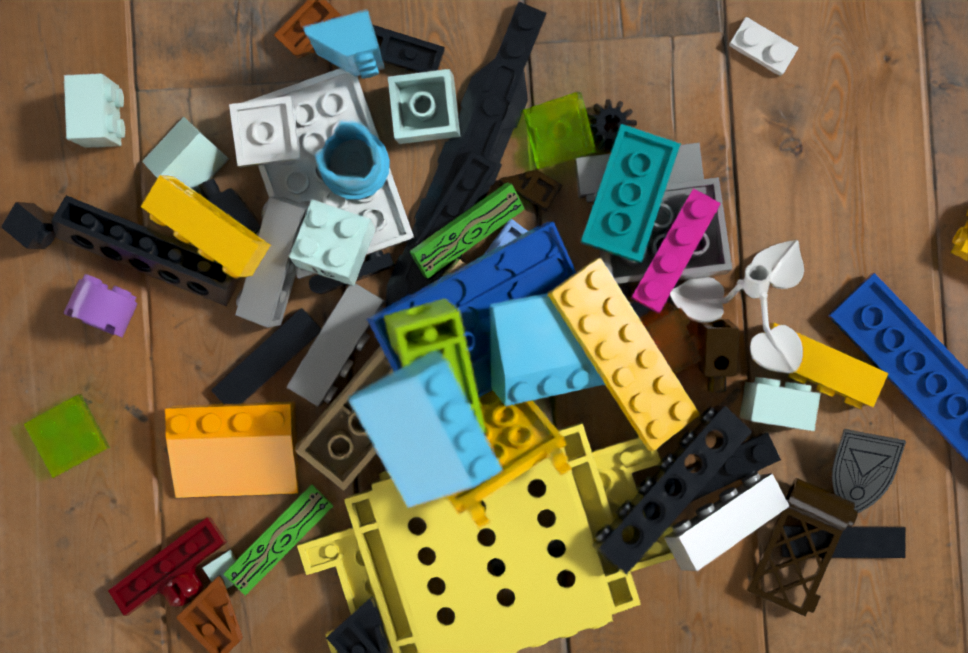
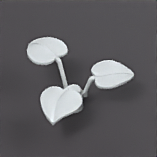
M798 240L779 243L758 253L752 263L746 268L744 279H739L737 285L726 297H724L723 286L711 277L690 279L682 285L673 288L670 298L675 307L687 318L701 323L720 319L724 311L723 304L729 303L740 289H743L751 298H760L765 333H759L753 337L750 345L752 358L760 366L773 371L792 373L799 368L803 357L802 343L799 336L786 325H779L770 330L767 309L769 284L777 289H788L799 284L803 278L804 264Z

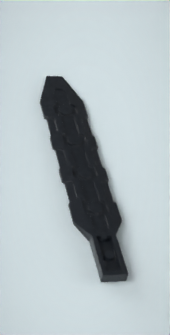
M518 2L496 58L471 77L460 104L462 107L458 116L460 137L449 138V141L445 142L437 161L439 165L426 197L422 198L415 215L416 222L412 229L414 239L407 242L403 254L399 255L387 284L386 308L409 294H414L435 282L450 265L449 263L430 278H426L421 273L415 260L408 256L471 149L498 165L475 205L487 196L490 186L494 185L502 166L500 162L513 130L517 128L528 102L524 69L545 20L546 12Z

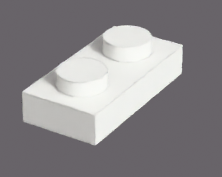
M745 17L728 45L779 76L783 75L798 50V47L748 17Z

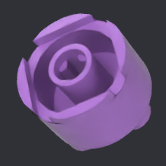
M84 274L83 278L78 280L64 310V314L72 318L76 317L85 324L123 338L137 307L135 302L137 297L117 286H113L111 291L107 289L108 285L102 283L101 280Z

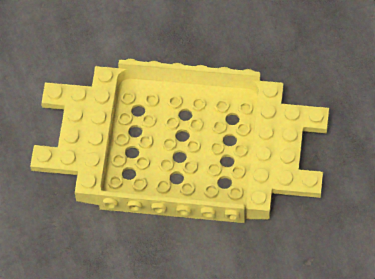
M580 422L558 429L566 442V446L561 449L568 457L567 462L572 469L561 476L547 457L482 499L486 504L485 515L490 522L480 529L476 526L467 510L457 515L445 496L407 507L387 470L379 473L380 479L371 484L372 489L350 495L344 499L353 527L297 545L306 575L336 566L351 614L371 596L374 597L388 647L392 648L393 653H517L520 649L530 646L538 647L548 643L549 640L559 637H571L579 631L588 628H600L613 621V614L641 605L631 572L674 559L664 537L673 532L672 527L676 523L671 524L627 575L616 569L592 546L596 541L594 537L599 529L605 524L610 525L617 517V509L626 500L631 501L638 494L632 473L658 465L660 457L657 449L648 451L640 437L591 451L583 423ZM534 479H540L546 485V492L541 497H533L528 492V484ZM544 509H549L556 515V521L550 527L541 526L537 520L539 512ZM420 517L425 521L426 530L423 534L415 535L410 532L408 523L412 518ZM631 525L626 526L622 531L624 542L630 541L634 536V529ZM484 528L493 530L496 535L495 542L490 546H484L478 541V532ZM555 539L561 540L566 546L565 553L560 557L551 556L547 551V545L550 541ZM429 547L435 551L436 560L432 564L425 565L419 561L418 552L421 548ZM498 558L505 563L506 569L502 575L493 576L488 572L487 564L491 559ZM570 570L574 573L575 582L572 586L562 587L558 584L557 575L560 571ZM433 577H439L445 582V591L439 595L432 594L428 590V581ZM507 588L514 592L515 601L513 604L503 606L498 602L497 593L501 589ZM448 607L454 611L455 620L451 624L445 625L439 622L437 612L441 608ZM334 630L328 631L325 634L326 637ZM327 640L331 653H339Z

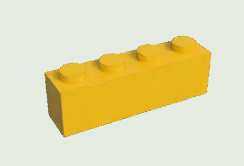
M159 175L141 206L150 213L149 218L162 226L167 225L173 229V235L177 239L185 243L191 242L199 248L197 252L208 260L219 262L223 265L222 270L233 278L253 276L271 246L174 176Z
M769 323L770 330L779 326L777 323ZM797 333L802 343L803 357L799 368L795 372L789 373L788 378L804 385L808 380L818 385L816 388L818 392L833 397L835 393L846 397L844 403L861 410L863 406L874 407L888 376L887 372Z

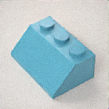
M368 10L304 27L305 34L317 55L355 77L361 75L363 79L371 78L378 75L379 70L385 69Z

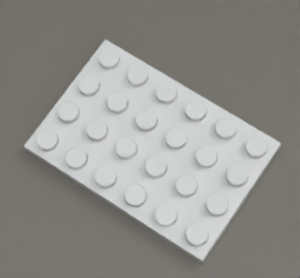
M340 68L246 101L251 102L286 96L293 98L301 159L258 165L269 197H285L307 206L310 205L311 200H315L371 219L376 230L366 256L414 239L390 168L384 186L374 195L361 200L345 199L334 194L324 183L318 168L319 164L315 155L319 149H323L326 140L334 134V129L340 121L358 122L379 139L358 76L355 77ZM349 140L341 143L334 150L330 158V169L337 176L364 179L374 166L372 150L361 140ZM299 267L296 272L298 279L315 274Z

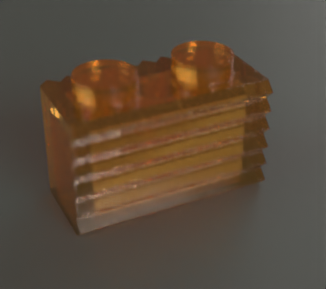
M666 302L659 314L651 311L639 318L675 375L702 360L698 352L702 346L693 332L691 334L688 332L686 325L690 322L681 307L676 309L670 302Z

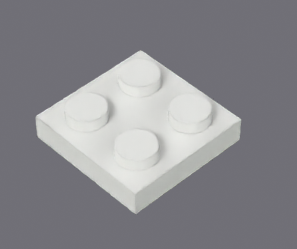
M291 96L229 104L237 166L239 168L301 159L293 98Z

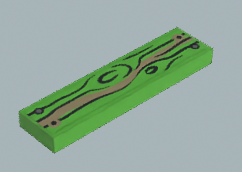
M508 182L410 251L424 277L430 278L525 210L513 185Z
M311 484L224 572V575L246 596L334 505Z

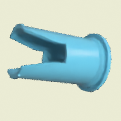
M340 121L334 129V134L326 140L323 149H319L315 155L324 183L334 194L345 199L361 200L374 195L384 186L389 175L390 159L386 147L364 125L355 121ZM349 140H361L371 148L374 166L364 179L337 176L330 169V158L334 150L341 143Z

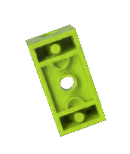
M444 298L384 315L390 344L400 356L402 368L437 349L446 359L483 433L486 432L459 310Z

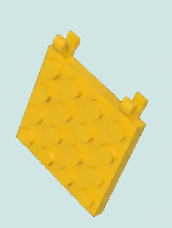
M493 390L478 399L486 430L484 435L502 471L472 488L445 496L457 515L467 510L479 529L490 522L479 501L548 457L561 476L572 469L567 462L568 457L561 449L566 446L564 437L534 401L505 406Z

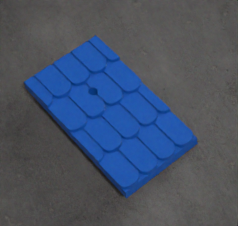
M546 222L507 244L493 249L452 274L445 275L416 293L409 294L369 317L367 321L374 331L393 371L396 372L402 368L400 356L390 344L384 315L446 298L459 310L478 398L492 391L490 304L547 294L574 275L576 270L554 222Z

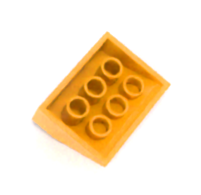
M295 401L179 405L165 408L166 443L175 498L299 493Z

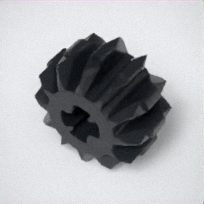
M607 99L604 105L605 110L596 103L593 107L596 114H587L586 119L593 124L586 125L584 131L588 133L594 132L588 139L590 144L594 143L597 139L601 141L598 145L599 151H602L607 143L609 144L610 152H612L621 124L633 128L637 125V121L627 120L633 113L632 109H627L624 113L620 111L623 107L622 101H619L616 107L612 108L611 100ZM606 120H609V123L612 120L617 123L614 133H612V129L609 132L604 129Z

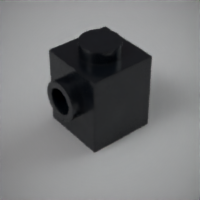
M15 202L1 226L3 230L27 249H46L56 236L51 221L52 217L35 203Z

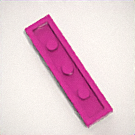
M694 188L692 189L631 299L658 314L660 313L721 203Z

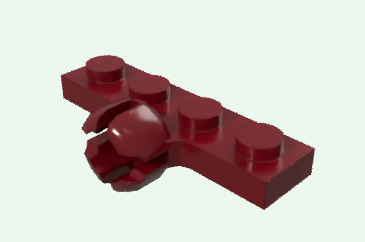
M206 517L110 588L108 592L123 616H129L159 593L164 595L171 607L183 606L191 601L190 596L194 595L196 597L203 589L202 583L195 574L196 566L228 542L212 518Z

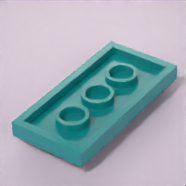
M621 124L581 244L637 263L642 262L681 143Z

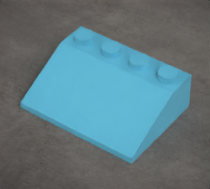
M547 294L490 304L491 388L505 406L605 385Z
M437 349L348 398L407 507L472 488L502 471L446 359Z

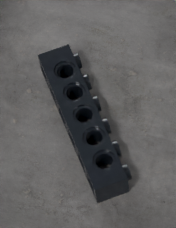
M67 195L51 219L57 239L226 307L239 283V278H233L222 270L223 265L216 260L211 261L201 256L197 252L198 248Z
M726 406L708 407L700 415L699 420L701 422L694 430L690 429L685 432L679 439L678 443L680 446L673 454H666L657 465L660 469L652 478L650 476L646 477L636 489L639 493L631 501L626 500L617 509L616 519L610 525L605 524L596 533L594 537L596 541L592 546L620 572L627 575L752 432ZM710 431L716 436V443L711 448L707 446L705 441L706 435ZM692 454L695 457L696 465L693 470L688 471L685 467V459ZM672 478L675 482V490L670 495H667L664 491V483L667 479ZM651 501L654 504L655 511L650 518L646 519L643 515V507ZM631 525L634 529V536L630 541L624 542L622 531L626 526Z

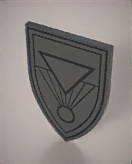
M843 429L832 467V484L835 495L854 502V510H857L858 513L876 503L893 482L906 441Z

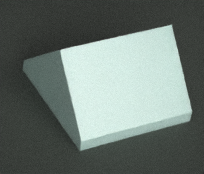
M183 117L142 162L157 178L159 175L174 176L198 193V186L210 180L229 158Z

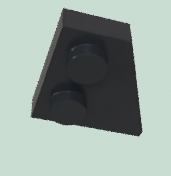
M373 596L326 637L339 653H390L376 600Z

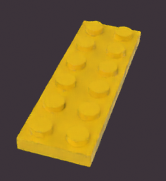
M601 258L593 260L547 293L648 451L656 450L700 415Z

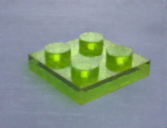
M574 92L523 109L537 169H544L596 153L582 92Z
M77 394L24 423L52 478L58 477L110 448L82 394Z

